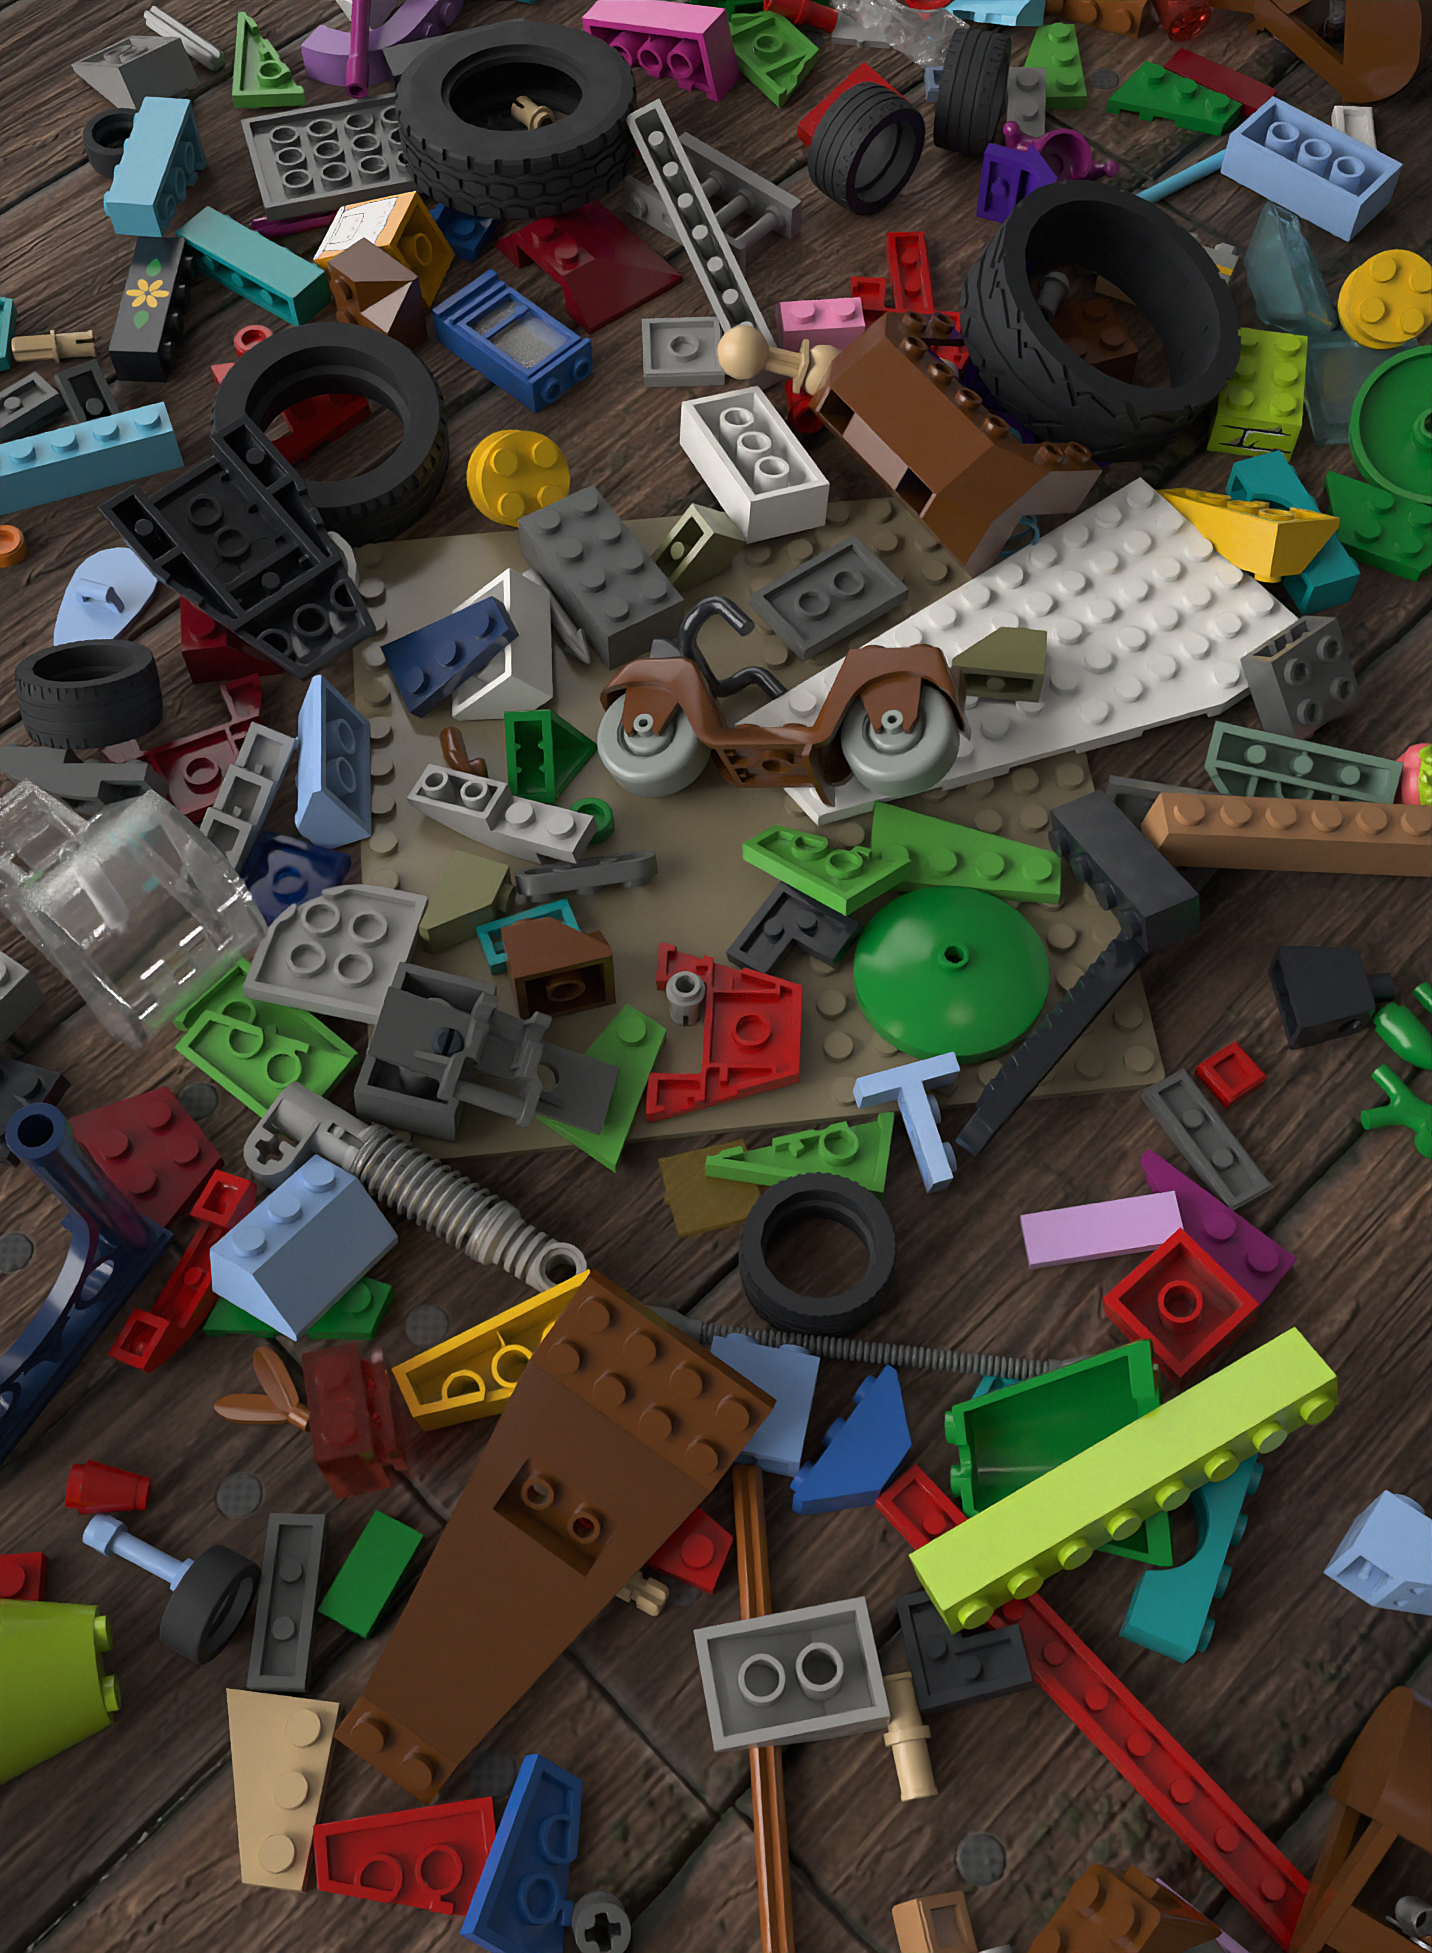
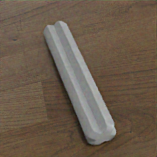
M152 6L150 11L146 10L144 12L146 25L162 37H180L187 54L212 71H218L220 67L225 66L226 61L223 59V51L162 9Z

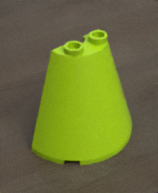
M0 1598V1786L114 1723L113 1711L120 1710L121 1694L116 1674L106 1676L104 1671L103 1652L113 1649V1634L108 1615L100 1616L99 1605Z

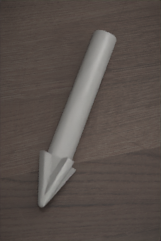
M531 568L523 573V576L550 591L535 569ZM550 591L551 623L566 644L563 650L589 664L591 658L584 629H576Z

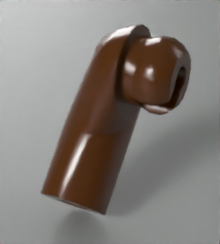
M456 727L444 728L439 735L444 759L451 769L488 779L485 759L477 757L473 760H468L461 731Z

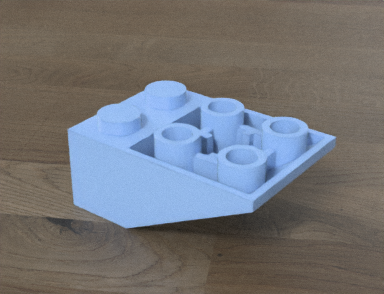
M1385 1490L1354 1519L1323 1573L1373 1607L1432 1616V1520L1425 1516L1424 1509L1411 1498L1401 1494L1393 1495Z

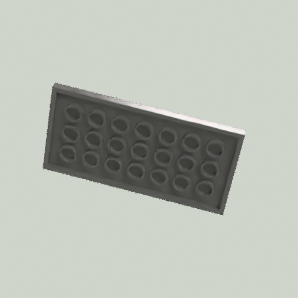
M396 92L241 120L268 222L290 220L296 216L312 213H327L342 206L413 191L424 193L415 184L405 166L395 106ZM511 108L485 114L468 123L479 128L495 131L528 130L526 125L513 118Z

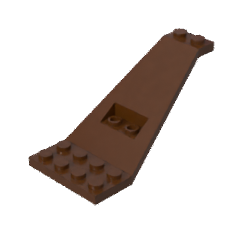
M593 1268L529 1359L362 1695L333 1736L428 1806L463 1759L710 1494L774 1409L777 1400ZM533 1484L544 1486L548 1491V1495L540 1494L534 1489ZM584 1517L591 1520L595 1528H587L580 1523L579 1518Z

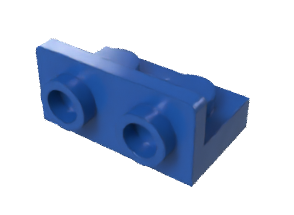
M441 203L438 204L436 209L430 211V214L454 251V257L476 262L501 222L498 219L482 218L481 216L458 212L456 209H451Z

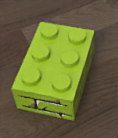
M1251 328L1238 329V336H1241L1240 360L1231 380L1227 379L1225 381L1227 386L1211 401L1207 450L1252 457L1280 450L1285 459L1290 462L1302 427L1308 336Z

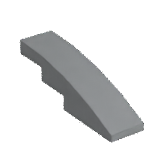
M251 722L235 765L230 764L214 806L207 809L174 895L215 912L221 911L262 828L299 740L256 722Z

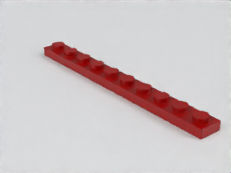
M916 1463L875 1500L874 1504L915 1550L968 1520ZM1037 1592L1024 1599L1014 1598L995 1609L990 1619L984 1623L987 1629L993 1631L1019 1624L1023 1631L1035 1681L1287 1953L1310 1886L1308 1880Z

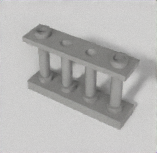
M685 132L678 138L707 200L713 195H717L728 202L727 205L714 214L721 229L742 212L758 220L736 239L723 232L745 278L746 250L771 230H775L790 240L801 232L802 201ZM630 175L624 178L626 211L683 245L655 182L647 186Z

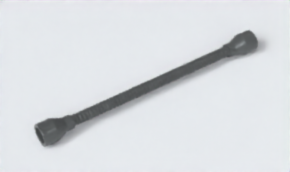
M646 1305L700 1345L706 1342L708 1345H711L714 1335L726 1338L728 1334L737 1333L756 1339L758 1345L779 1349V1346L784 1344L800 1346L809 1350L811 1356L816 1354V1357L822 1355L823 1358H827L829 1355L831 1359L836 1356V1359L843 1357V1360L850 1358V1361H854L856 1358L858 1362H861L863 1359L866 1363L870 1360L871 1363L877 1361L878 1364L884 1361L885 1365L889 1364V1362L893 1366L897 1363L898 1366L904 1364L905 1367L911 1365L912 1368H916V1365H918L919 1369L925 1366V1369L932 1367V1370L938 1368L939 1371L945 1369L947 1372H950L952 1369L954 1373L959 1370L960 1373L966 1371L967 1374L973 1372L974 1375H977L979 1372L981 1376H984L986 1373L987 1376L993 1374L994 1377L1000 1375L1001 1378H1005L1007 1375L1008 1379H1012L1014 1376L1016 1380L1020 1377L1022 1380H1026V1378L1029 1379L1093 1356L1084 1354L1065 1360L1048 1359V1362L1044 1361L1042 1364L1040 1360H1037L1036 1363L1032 1359L1028 1362L1027 1359L1021 1361L1020 1358L1014 1360L1013 1357H1009L1007 1360L1006 1356L1000 1359V1356L993 1358V1355H988L987 1357L986 1354H982L980 1357L978 1353H975L974 1356L970 1352L966 1355L965 1352L959 1354L958 1351L952 1353L951 1350H948L946 1353L944 1349L938 1352V1349L932 1351L931 1348L925 1350L924 1347H920L918 1350L916 1346L911 1349V1346L904 1348V1345L897 1347V1344H893L891 1347L889 1343H886L884 1346L881 1342L879 1345L876 1342L870 1344L869 1341L863 1343L862 1340H859L857 1343L855 1339H852L850 1342L849 1339L843 1341L842 1338L836 1340L835 1337H832L829 1340L828 1336H825L823 1339L822 1336L816 1338L815 1335L809 1337L808 1334H805L802 1337L801 1333L795 1336L793 1332L789 1335L788 1332L782 1334L781 1331H777L775 1334L774 1330L768 1333L766 1329L763 1332L761 1329L755 1331L754 1328L748 1330L747 1327L741 1330L739 1326L735 1329L734 1326L728 1328L727 1325L721 1327L720 1324L714 1327L713 1323H710L708 1326L701 1319L688 1318L671 1308Z

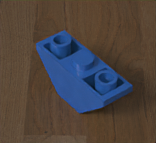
M888 1364L878 1378L871 1374L866 1377L853 1397L852 1401L858 1406L847 1421L841 1417L835 1420L822 1440L821 1444L827 1448L816 1464L807 1460L790 1485V1488L795 1491L792 1510L798 1515L805 1516L874 1505L875 1500L889 1488L907 1462L912 1444L897 1370Z

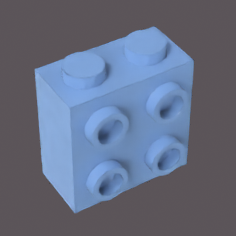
M732 1333L728 1334L726 1338L714 1335L710 1352L777 1400L774 1409L732 1464L752 1463L761 1467L762 1471L795 1477L800 1468L818 1378L820 1357L811 1356L809 1350L796 1345L784 1344L777 1349L758 1345L756 1339L743 1334Z

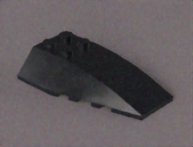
M245 413L210 436L213 456L149 497L135 483L100 505L98 510L154 577L304 682L376 633V626L352 578L349 577L342 563V558L335 544L332 543L317 508L314 507L308 495L307 487L301 475Z

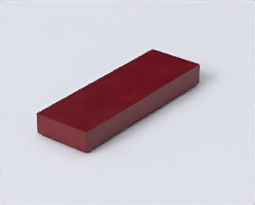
M1182 47L1163 66L1168 71L1191 79L1199 85L1217 93L1225 94L1228 98L1241 103L1240 114L1248 118L1271 97H1276L1278 91Z

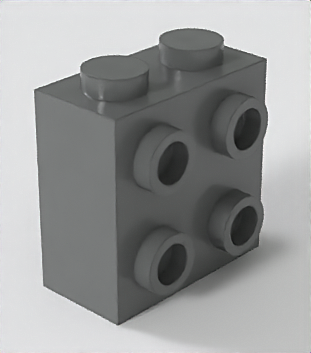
M1304 615L1240 659L1264 732L1307 741L1314 736V731L1329 721L1339 719L1345 715L1347 708L1362 699L1338 620L1334 617Z

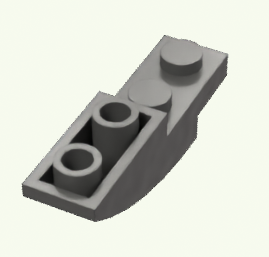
M8 743L5 747H0V771L28 794L60 809L95 817L119 818L123 801H166L169 785L150 764L141 760H127L125 763H104L99 760L89 759L83 762L74 754L73 749H57L48 746L27 747L18 743Z

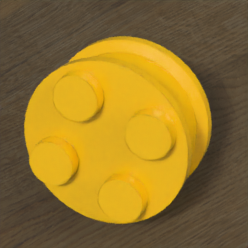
M1395 249L1378 253L1356 268L1345 280L1338 298V315L1347 335L1354 342L1365 348L1389 350L1406 343L1422 333L1432 322V267L1429 263L1413 252Z
M507 429L487 436L474 449L467 467V487L474 505L485 517L496 523L519 528L518 519L568 496L570 472L564 454L551 439L537 432Z

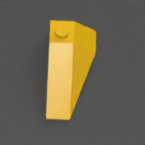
M1189 488L1155 490L1197 528L1203 538L1211 542L1212 547L1237 568L1255 573L1254 579L1262 582L1277 583L1281 582L1282 576L1301 574L1339 528L1340 518L1307 509L1296 507L1290 508L1289 511L1269 509L1268 502L1231 501V496Z

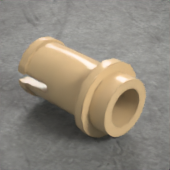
M520 96L516 99L517 102L524 106L523 109L514 103L512 104L511 115L515 120L526 125L528 130L556 123L551 109L546 106L539 107L526 96Z

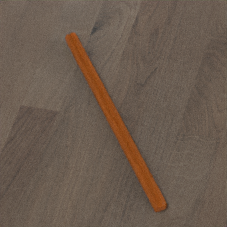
M752 1463L736 1465L732 1470L741 1620L772 1614L762 1468ZM781 1745L749 1749L762 1953H795Z

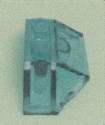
M1269 200L1263 206L1243 259L1248 276L1247 285L1253 292L1256 302L1255 312L1265 324H1274L1287 332L1327 334L1337 327L1338 323L1317 261L1309 243L1301 235L1299 229L1301 225L1297 216Z

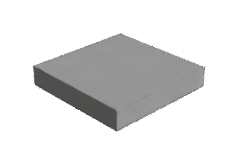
M717 316L642 319L644 387L725 385V373L717 358V346L722 338V327Z

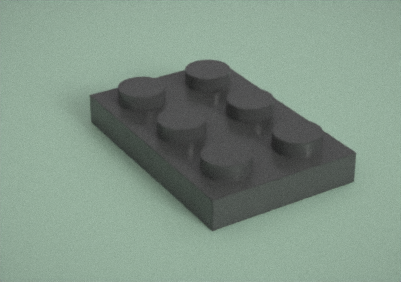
M854 534L750 594V606L787 646L805 662L907 601L909 588Z

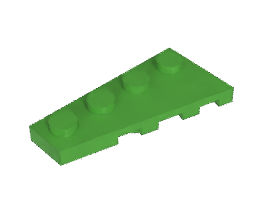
M875 800L871 839L872 858L893 863V859L896 856L912 860V876L888 891L911 892L933 886H961L988 893L1000 900L1058 904L1060 897L1061 857L1059 858L1056 853Z

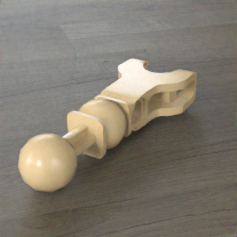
M736 326L727 330L717 346L719 364L727 375L738 380H749L760 375L763 370L793 377V393L798 394L802 386L804 391L812 396L816 392L831 361L842 352L831 345H817L809 349V340L803 339L799 353L768 346L767 340L761 331L751 326ZM940 358L954 371V378L960 382L957 366L949 360Z

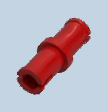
M764 0L763 8L765 11L790 18L793 24L799 26L805 23L822 29L827 33H832L838 21V9H832L811 0Z

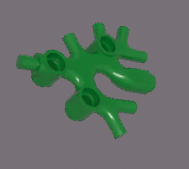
M1425 981L1412 992V995L1432 1015V986ZM1395 1001L1387 1004L1372 1018V1022L1377 1026L1375 1032L1402 1059L1414 1066L1432 1071L1431 1034L1405 1005L1399 1007ZM1383 1064L1372 1073L1371 1077L1389 1096L1390 1104L1388 1106L1362 1110L1360 1116L1364 1129L1370 1130L1400 1125L1410 1128L1416 1132L1414 1143L1417 1150L1423 1156L1432 1160V1105L1419 1099L1387 1064Z

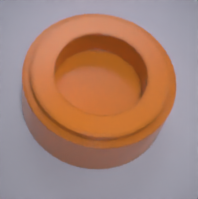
M0 525V567L4 568L21 562L28 551V546L22 532L12 525Z

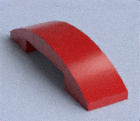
M215 1170L189 1214L199 1221L201 1226L150 1313L136 1307L134 1308L107 1354L108 1356L149 1374L176 1353L191 1337L220 1296L213 1292L210 1248L254 1210L257 1185L255 1183Z

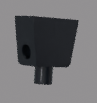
M1279 946L1268 967V974L1290 1050H1297L1359 1033L1365 1029L1373 1016L1375 1003L1391 1002L1395 996V985L1391 974L1366 975L1360 953L1353 948Z

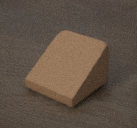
M963 1890L916 1898L895 1905L892 1908L901 1953H978Z

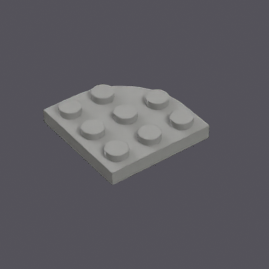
M354 884L322 890V896L312 899L299 907L294 903L275 919L264 934L243 985L245 997L376 1025L387 989L392 985L399 962L409 964L411 962L420 936L419 925L429 906L428 896L381 886Z

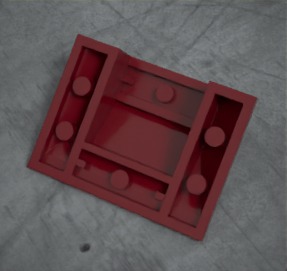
M598 200L566 213L540 218L496 242V248L519 270L535 261L564 288L566 314L589 335L683 282V276Z

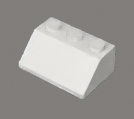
M508 568L452 611V614L493 596L504 603L519 634L516 639L452 692V717L459 721L504 719V711L535 710L553 698L550 591L511 568Z

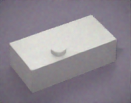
M759 386L682 402L680 445L735 527L747 541V544L825 525L830 483Z

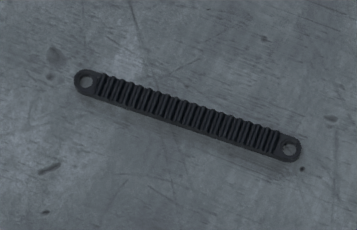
M1178 866L1175 869L1200 897L1224 868ZM1121 929L1116 939L1113 938L1107 949L1100 953L1096 962L1089 966L1084 976L1081 975L1074 987L1067 991L1063 1000H1059L1052 1013H1048L1041 1025L1034 1029L1030 1038L1025 1039L1018 1052L1012 1054L1008 1063L1000 1068L994 1079L991 1078L976 1103L978 1111L960 1132L955 1142L977 1158L1152 953L1147 954L1134 938L1128 939Z

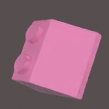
M860 297L801 300L775 304L780 349L799 353L803 339L809 340V349L817 345H831L843 351L865 332Z

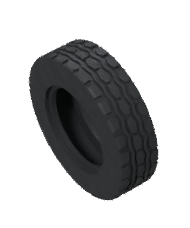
M512 21L487 24L458 32L446 37L442 41L436 42L423 53H420L409 64V67L405 69L397 85L395 106L403 157L409 175L415 184L429 197L465 214L498 220H529V218L538 219L555 216L581 208L583 205L590 204L603 197L606 192L609 193L621 182L622 178H625L636 160L639 149L626 122L627 116L637 110L636 82L628 62L614 47H610L602 39L592 36L588 32L565 25L533 21ZM520 96L530 98L539 107L546 106L551 110L569 115L548 126L524 131H495L468 124L485 114L511 108L513 103L518 107H524L516 100Z

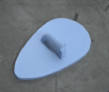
M116 547L101 550L86 558L76 569L65 591L54 629V646L94 639L118 640L139 618L154 598L159 580L152 575L130 548Z

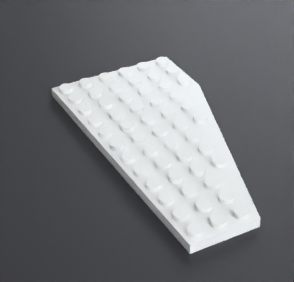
M1140 477L1039 538L1036 545L1033 546L1031 543L859 649L867 645H880L885 648H905L914 644H928L943 650L948 667H951L954 657L1001 626L1012 628L1025 627L1033 630L1047 631L1045 676L1039 703L966 696L965 713L971 727L970 741L959 732L960 746L952 768L942 780L925 790L928 791L941 787L942 791L1007 774L1010 767L1075 750L1077 754L1140 737L1143 731L1205 713L1208 717L1219 715L1251 694L1240 659L1299 619L1245 570L1237 568L1212 547L1211 542L1203 538L1197 528ZM845 657L735 723L734 728H737L740 724H755L760 727H783V725L788 723H800L807 727H813ZM855 775L845 785L835 787V807H827L823 804L814 787L783 788L817 826L873 811L875 800L885 803L903 798L885 796L871 791L860 783Z

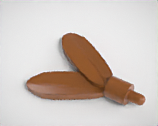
M265 1346L255 1349L253 1367L267 1395L231 1394L220 1398L214 1404L215 1412L220 1417L233 1423L284 1424L290 1422L305 1432L314 1430L317 1433H323L326 1429L325 1424L318 1420L319 1414L300 1403L296 1388L281 1358L276 1352Z

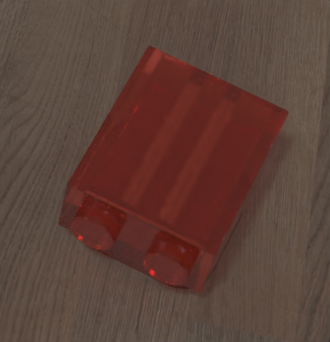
M357 1342L301 1354L315 1462L337 1499L392 1487L389 1465L393 1464L396 1471L408 1468L394 1375L384 1347L372 1348L371 1358L364 1359Z

